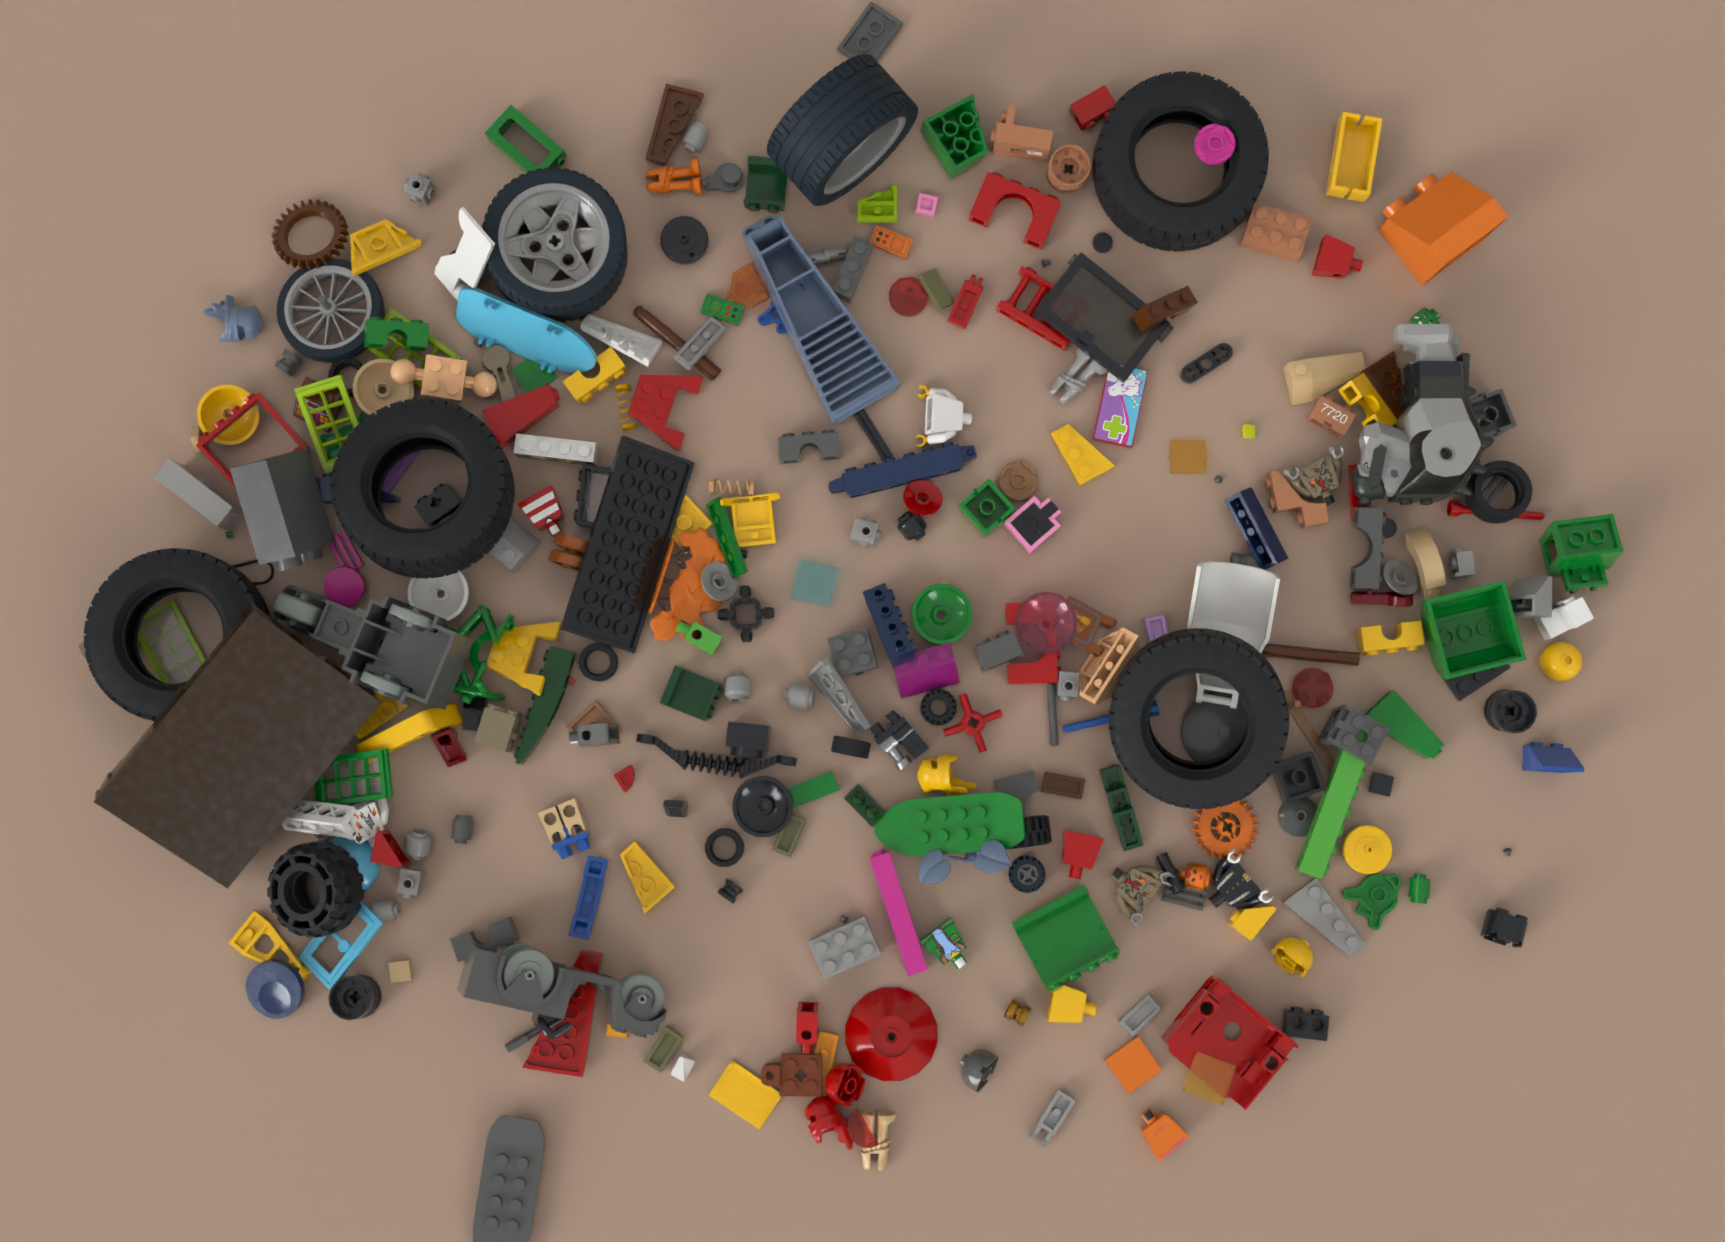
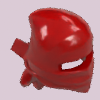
M829 1096L816 1097L811 1100L806 1106L804 1113L806 1119L811 1123L807 1127L810 1129L812 1138L817 1144L822 1143L823 1133L835 1131L838 1133V1140L841 1143H845L847 1149L851 1150L853 1148L852 1137L861 1130V1123H856L855 1117L844 1118L838 1104L830 1099Z

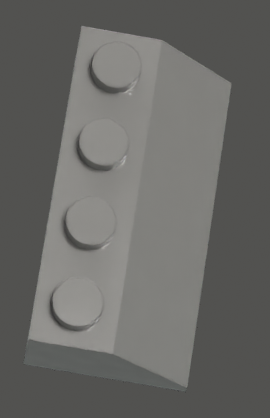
M509 518L510 521L505 532L503 531L502 537L497 544H494L493 549L489 553L511 571L516 572L541 542L515 520Z

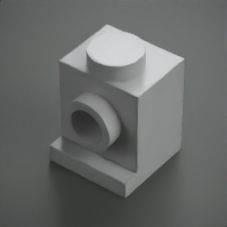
M1465 548L1453 549V554L1449 558V566L1453 570V574H1450V579L1470 577L1476 574L1472 550L1465 551Z
M400 868L397 893H402L401 897L413 899L414 895L418 896L421 893L425 871ZM407 880H410L412 883L410 888L406 887Z

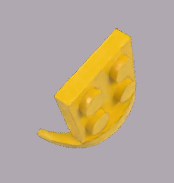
M780 493L720 500L721 506L732 507L734 534L739 548L776 544L772 502L780 499Z

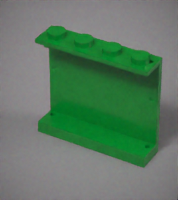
M1085 885L1012 922L1047 992L1050 990L1055 992L1061 989L1063 983L1069 980L1074 982L1082 977L1081 974L1089 971V973L1096 971L1100 968V964L1105 961L1111 963L1120 954L1119 947L1116 946L1089 897Z

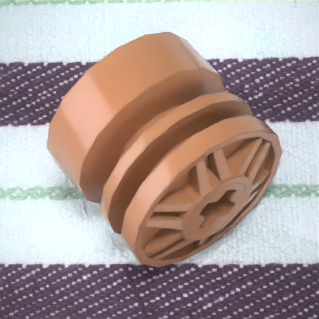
M1073 144L1063 145L1056 149L1050 158L1046 170L1047 180L1051 187L1062 193H1073L1080 189L1086 182L1091 170L1090 157L1083 148ZM1070 168V169H1071V173H1066V174H1065V173H1064V170H1065V169L1068 170V169Z

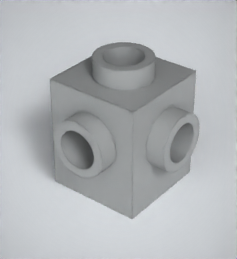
M412 173L404 184V192L410 201L420 204V202L426 205L429 204L430 199L434 195L435 186L428 176L421 173L419 175Z
M855 518L850 540L856 541L858 546L868 548L869 545L873 546L874 542H879L881 530H878L879 524H875L876 521L870 518H864V520ZM864 531L870 532L868 535L863 534Z

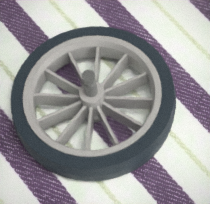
M334 258V261L327 259V265L325 266L320 262V268L318 269L315 264H313L311 270L307 266L303 270L298 269L284 284L277 302L278 324L285 339L299 353L319 362L335 363L336 361L354 358L368 348L364 347V323L366 320L370 319V317H381L384 320V301L374 279L366 271L353 277L351 262ZM332 277L330 298L327 299L319 280ZM338 277L348 279L349 281L336 297ZM315 282L322 294L318 297V300L305 292ZM355 284L362 288L363 292L344 300ZM303 294L320 306L296 305ZM366 298L367 310L346 308ZM295 311L316 313L296 323ZM343 314L366 316L361 327H358L343 317ZM343 320L355 328L357 332L346 339L338 322ZM318 321L306 338L302 336L298 329ZM332 323H335L343 340L340 343L330 344ZM326 324L324 344L312 342Z

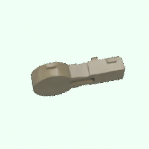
M490 346L483 353L482 364L484 368L493 373L495 378H497V385L501 394L500 398L504 402L518 396L508 376V368L510 367L512 356L502 346Z

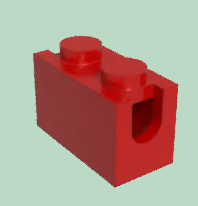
M1104 85L1072 103L1069 112L1081 131L1085 128L1089 130L1097 125V121L1103 118L1104 120L1106 119L1116 102Z

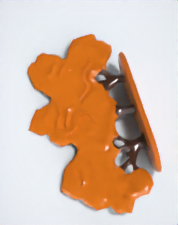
M702 527L695 532L686 530L680 534L679 543L682 546V550L676 555H672L675 540L674 538L670 540L648 610V614H651L656 603L662 609L660 614L652 618L649 623L651 629L655 632L654 638L668 641L677 633H680L675 629L681 619L691 625L693 622H696L705 627L700 614L702 612L712 613L722 605L721 601L711 598L705 592L701 583V574L703 569L710 563H725L726 559L723 552L719 549L716 539L708 537L707 530H704ZM686 546L690 547V550L685 551L684 549ZM684 554H692L691 559L686 561L680 560V558L684 557ZM669 562L677 563L680 573L677 579L672 580L664 577ZM680 563H684L685 568H682ZM662 582L669 584V598H658ZM665 605L671 607V610H666ZM694 631L692 637L700 639L701 633ZM680 633L681 638L684 640L685 635Z

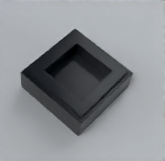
M1373 772L1368 792L1390 797L1394 777Z

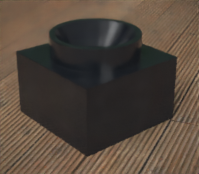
M728 722L726 746L731 747L730 755L763 759V751H769L771 727Z

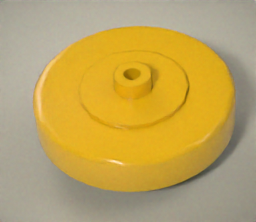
M1360 825L1351 829L1343 839V858L1346 864L1356 872L1362 874L1380 872L1391 860L1393 852L1391 840L1379 827Z

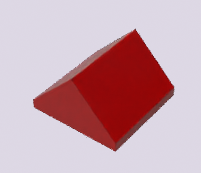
M382 830L376 833L370 862L394 867H404L411 864L390 830Z

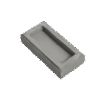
M1147 993L1118 1022L1133 1037L1162 1008Z

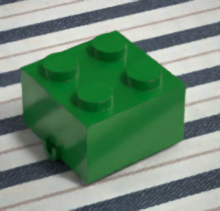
M990 479L984 482L978 489L974 488L970 492V496L958 506L961 513L984 538L1004 523L1016 510Z

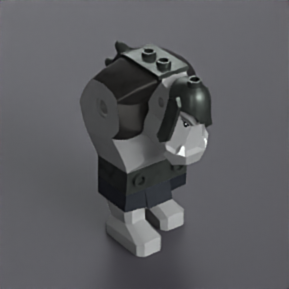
M1451 324L1397 325L1393 329V343L1403 345V351L1416 354V362L1409 363L1403 369L1405 383L1400 402L1404 412L1399 416L1397 428L1379 422L1362 428L1359 437L1361 460L1357 464V468L1351 470V484L1354 495L1359 498V505H1369L1371 500L1383 499L1384 496L1389 497V502H1400V505H1411L1412 502H1420V505H1432L1434 502L1450 497L1453 493L1467 497L1472 496V490L1466 486V479L1469 475H1483L1488 472L1486 467L1480 465L1479 459L1483 450L1494 443V438H1484L1479 424L1480 421L1485 419L1487 413L1484 411H1474L1468 399L1470 395L1476 393V389L1469 386L1470 354L1462 352L1458 356V350L1462 344L1461 334L1453 333V325Z

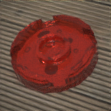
M905 277L898 279L892 284L889 291V303L897 314L904 317H912L925 309L928 302V294L919 279Z

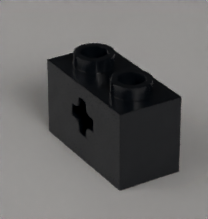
M448 483L436 486L432 494L422 496L417 500V504L414 505L429 527L437 525L453 514L462 503ZM437 500L440 501V507H439V508L436 507V505H437V504H436V501H437Z

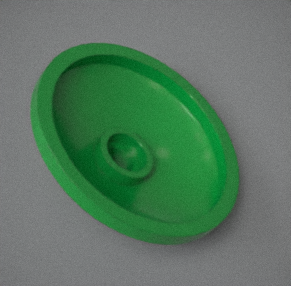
M949 584L931 585L925 588L913 603V625L919 635L931 643H953L964 636L971 625L972 607L970 601L955 586ZM938 612L943 613V619L937 617Z

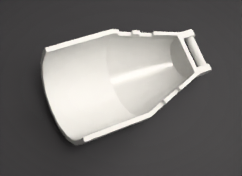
M1216 561L1200 562L1197 564L1187 624L1188 629L1207 628L1226 632L1244 640L1262 653L1270 639L1280 577L1271 571L1249 565ZM1195 673L1198 686L1195 702L1202 703L1203 701L1227 705L1230 708L1236 709L1239 693L1235 688L1213 675ZM1204 689L1231 693L1232 697L1204 694L1203 692Z

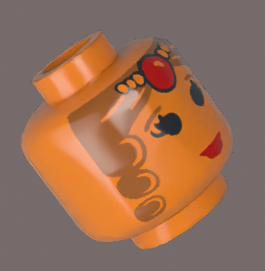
M1190 862L1186 868H1182L1180 879L1184 880L1186 888L1202 891L1205 887H1209L1212 871H1209L1208 866L1205 864Z

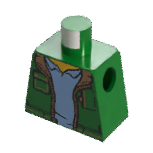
M951 917L920 940L922 945L943 965L951 960L956 968L959 969L967 963L961 954L967 947Z

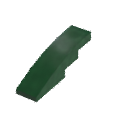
M1119 764L1100 769V776L1123 851L1143 846L1135 812L1131 805Z

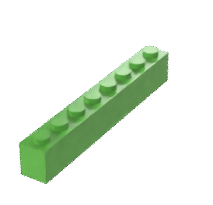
M1358 731L1356 734L1357 740L1363 743L1366 740V734L1363 731ZM1339 749L1325 786L1326 790L1323 791L1295 867L1299 872L1321 880L1323 875L1326 876L1329 871L1330 864H1328L1330 856L1333 857L1336 852L1337 845L1335 843L1337 837H1341L1344 826L1342 824L1344 818H1348L1351 811L1350 802L1352 799H1355L1358 793L1357 783L1359 780H1362L1365 774V768H1363L1365 763Z

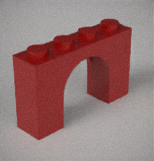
M987 172L969 215V221L987 228L993 212L1000 202L1009 198L1020 199L1030 207L1032 212V221L1023 243L1042 250L1060 208L1061 201L1054 195L1040 193L1034 187L1027 188L1022 186L1017 180H1007L997 172Z
M1055 602L1005 604L1006 625H1033L1040 629L1046 638V651L1040 660L1033 663L1007 665L1008 685L1058 683L1061 667H1057V659H1060V647L1056 646V639H1059L1060 635L1053 632L1056 625L1055 619L1059 618L1058 606L1055 607Z

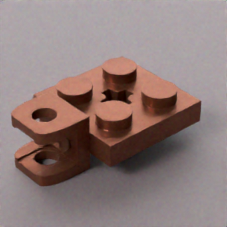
M781 1053V1063H767L762 1067L761 1083L766 1086H780V1096L822 1097V1054ZM799 1069H803V1072L807 1073V1077H804L803 1081L796 1077ZM768 1072H772L774 1077H769Z

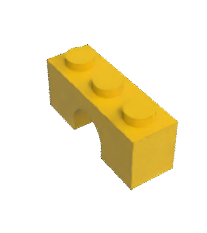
M609 347L597 356L600 372L596 377L586 378L578 370L562 381L579 404L582 402L587 403L593 398L592 395L594 393L605 390L609 386L608 383L614 379L618 380L625 375L627 368L612 347Z
M1364 373L1352 379L1338 390L1348 406L1358 404L1363 408L1366 414V419L1361 422L1363 427L1377 422L1392 427L1397 423L1398 420Z
M1413 621L1396 624L1397 635L1393 640L1384 637L1381 625L1358 628L1356 632L1359 653L1366 652V656L1378 655V651L1386 650V654L1397 653L1399 648H1406V651L1419 650L1418 646L1425 645L1422 622Z

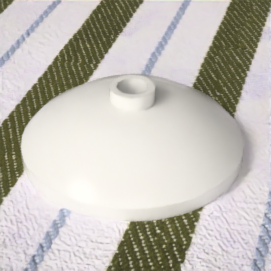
M459 570L458 573L438 578L429 577V579L414 577L411 578L408 586L410 605L447 620L446 622L456 618L464 610L469 597L468 583ZM440 591H444V596L442 598H439L438 593Z

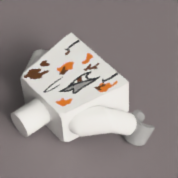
M372 786V792L377 793L375 792V787ZM386 799L359 802L353 805L357 811L348 823L354 833L347 839L355 840L358 844L368 841L371 848H373L376 833L384 830V825L388 822L389 807ZM346 812L337 815L336 817L343 818Z

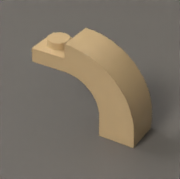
M1425 527L1405 532L1406 549L1413 557L1419 572L1423 601L1443 596V585H1446L1445 573L1438 549L1431 535Z

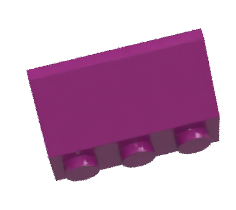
M950 642L914 652L916 659L893 667L901 699L960 683Z

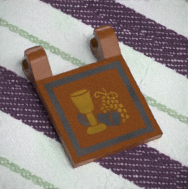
M1069 596L1053 632L1086 649L1093 656L1099 657L1103 654L1104 647L1092 643L1100 624L1107 629H1112L1116 626L1117 620Z

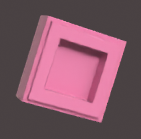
M919 193L915 214L934 217L938 196Z

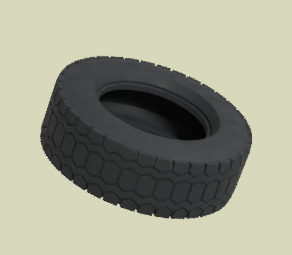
M1186 71L1173 72V74L1169 72L1153 76L1128 90L1112 107L1102 125L1093 156V181L1097 197L1103 210L1116 227L1120 228L1128 237H1133V240L1141 244L1144 243L1145 246L1154 249L1159 248V250L1164 251L1173 250V252L1200 249L1201 247L1211 245L1227 236L1243 221L1262 191L1269 162L1268 141L1266 132H1264V126L1253 106H1250V102L1243 95L1240 96L1239 91L1232 86L1228 87V84L1220 79L1216 81L1214 80L1215 77L1206 74L1202 76L1201 73L1188 72L1187 74ZM1184 123L1199 129L1210 124L1225 126L1233 133L1236 142L1231 157L1223 163V179L1218 189L1198 201L1179 203L1156 195L1140 178L1135 163V148L1139 140L1147 132L1160 125Z
M415 398L404 400V403L399 401L389 404V408L385 406L377 410V414L372 413L366 417L364 423L360 422L353 429L354 433L348 435L344 441L345 445L341 446L337 454L338 459H335L331 477V496L336 516L352 542L367 557L384 569L402 576L424 579L444 577V575L448 576L458 573V570L462 571L472 566L471 564L481 560L484 554L487 555L493 549L494 544L498 543L503 535V531L505 532L508 526L515 498L514 478L509 460L490 429L474 414L456 404L438 399L432 400L431 398H419V400ZM427 449L442 450L459 457L465 463L468 484L462 503L449 518L435 526L423 529L403 528L386 519L381 505L382 487L387 474L398 461L411 453Z
M170 548L155 550L133 558L132 561L129 560L121 565L119 570L116 569L108 577V581L105 580L98 589L99 593L95 594L91 602L92 607L89 606L86 616L88 620L85 621L84 634H86L84 636L86 660L95 681L114 703L135 716L155 721L178 694V689L180 687L183 688L187 683H164L154 677L142 662L138 650V632L144 616L155 603L164 597L179 592L202 594L214 605L221 618L223 638L240 618L241 613L246 611L251 602L269 617L271 616L265 600L256 586L232 565L207 553L191 549Z
M1190 628L1174 631L1156 638L1141 648L1128 661L1120 673L1113 690L1109 709V731L1111 742L1120 764L1129 777L1142 790L1162 802L1177 807L1212 809L1226 806L1245 798L1269 778L1278 765L1286 746L1289 732V714L1282 684L1271 664L1258 650L1244 640L1226 632L1207 628ZM1195 673L1213 675L1229 683L1240 694L1248 712L1245 731L1234 748L1219 758L1203 762L1184 760L1168 752L1156 739L1149 719L1150 707L1158 692L1170 681Z

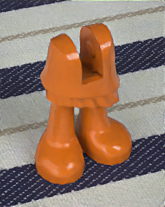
M698 157L691 160L689 167L675 169V165L672 167L667 165L646 171V179H659V182L646 185L647 192L666 194L670 190H691L696 195H702L701 167ZM674 178H693L685 181H673Z

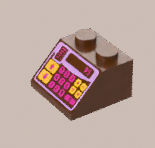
M306 376L301 387L317 381ZM334 389L324 392L328 404L343 400L340 392ZM320 393L306 397L310 410L324 406ZM296 397L293 415L305 421ZM345 404L330 409L334 421L337 420ZM326 410L312 414L316 427L330 423ZM332 427L323 430L330 433Z

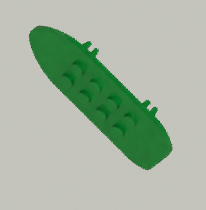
M1004 792L911 799L887 810L876 823L875 834L890 849L911 856H925L933 850H940L943 854L980 851L981 846L985 842L990 840H997L1004 845L1005 849H1009L1021 843L1026 836L1023 803L1018 797Z

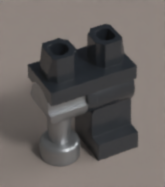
M892 710L885 716L891 724L888 729L884 730L880 723L877 722L870 730L880 748L888 752L897 761L895 766L900 771L912 762L908 756L903 757L898 747L903 744L914 759L929 747L905 718L900 717Z

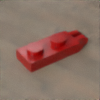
M974 274L971 275L969 281H964L947 322L966 329L984 288L981 286L983 278L979 277L977 284L973 283L976 277Z

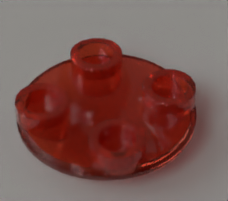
M1304 669L1297 674L1293 681V694L1303 706L1318 708L1328 703L1332 697L1333 683L1330 675L1320 669Z

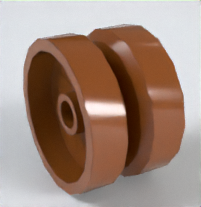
M556 533L553 543L557 547L564 549V551L551 550L548 560L561 567L579 571L588 541Z

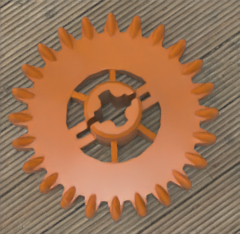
M1239 800L1226 806L1212 809L1202 808V812H1195V815L1199 818L1192 820L1193 823L1197 824L1196 827L1192 828V831L1198 832L1193 837L1194 839H1200L1197 846L1205 845L1203 852L1206 853L1211 850L1210 857H1214L1217 853L1218 860H1221L1223 855L1228 856L1232 848L1236 849L1232 854L1233 856L1238 857V852L1245 855L1244 847L1252 849L1249 841L1256 842L1252 835L1259 834V832L1253 830V827L1259 826L1258 823L1252 822V820L1257 818V815H1250L1253 808L1246 809L1245 807L1248 802L1244 801L1240 804ZM1229 812L1230 814L1228 818H1223L1220 813ZM1232 815L1237 818L1239 825H1236L1231 819ZM1213 818L1217 821L1215 827H1211ZM1223 822L1230 824L1228 826L1229 831L1222 830L1224 827ZM1236 827H1239L1240 830L1238 832V835L1236 836L1234 833L1236 831ZM1211 829H1216V832L1219 834L1218 840L1213 836ZM1223 836H1227L1230 841L1222 842L1221 839Z

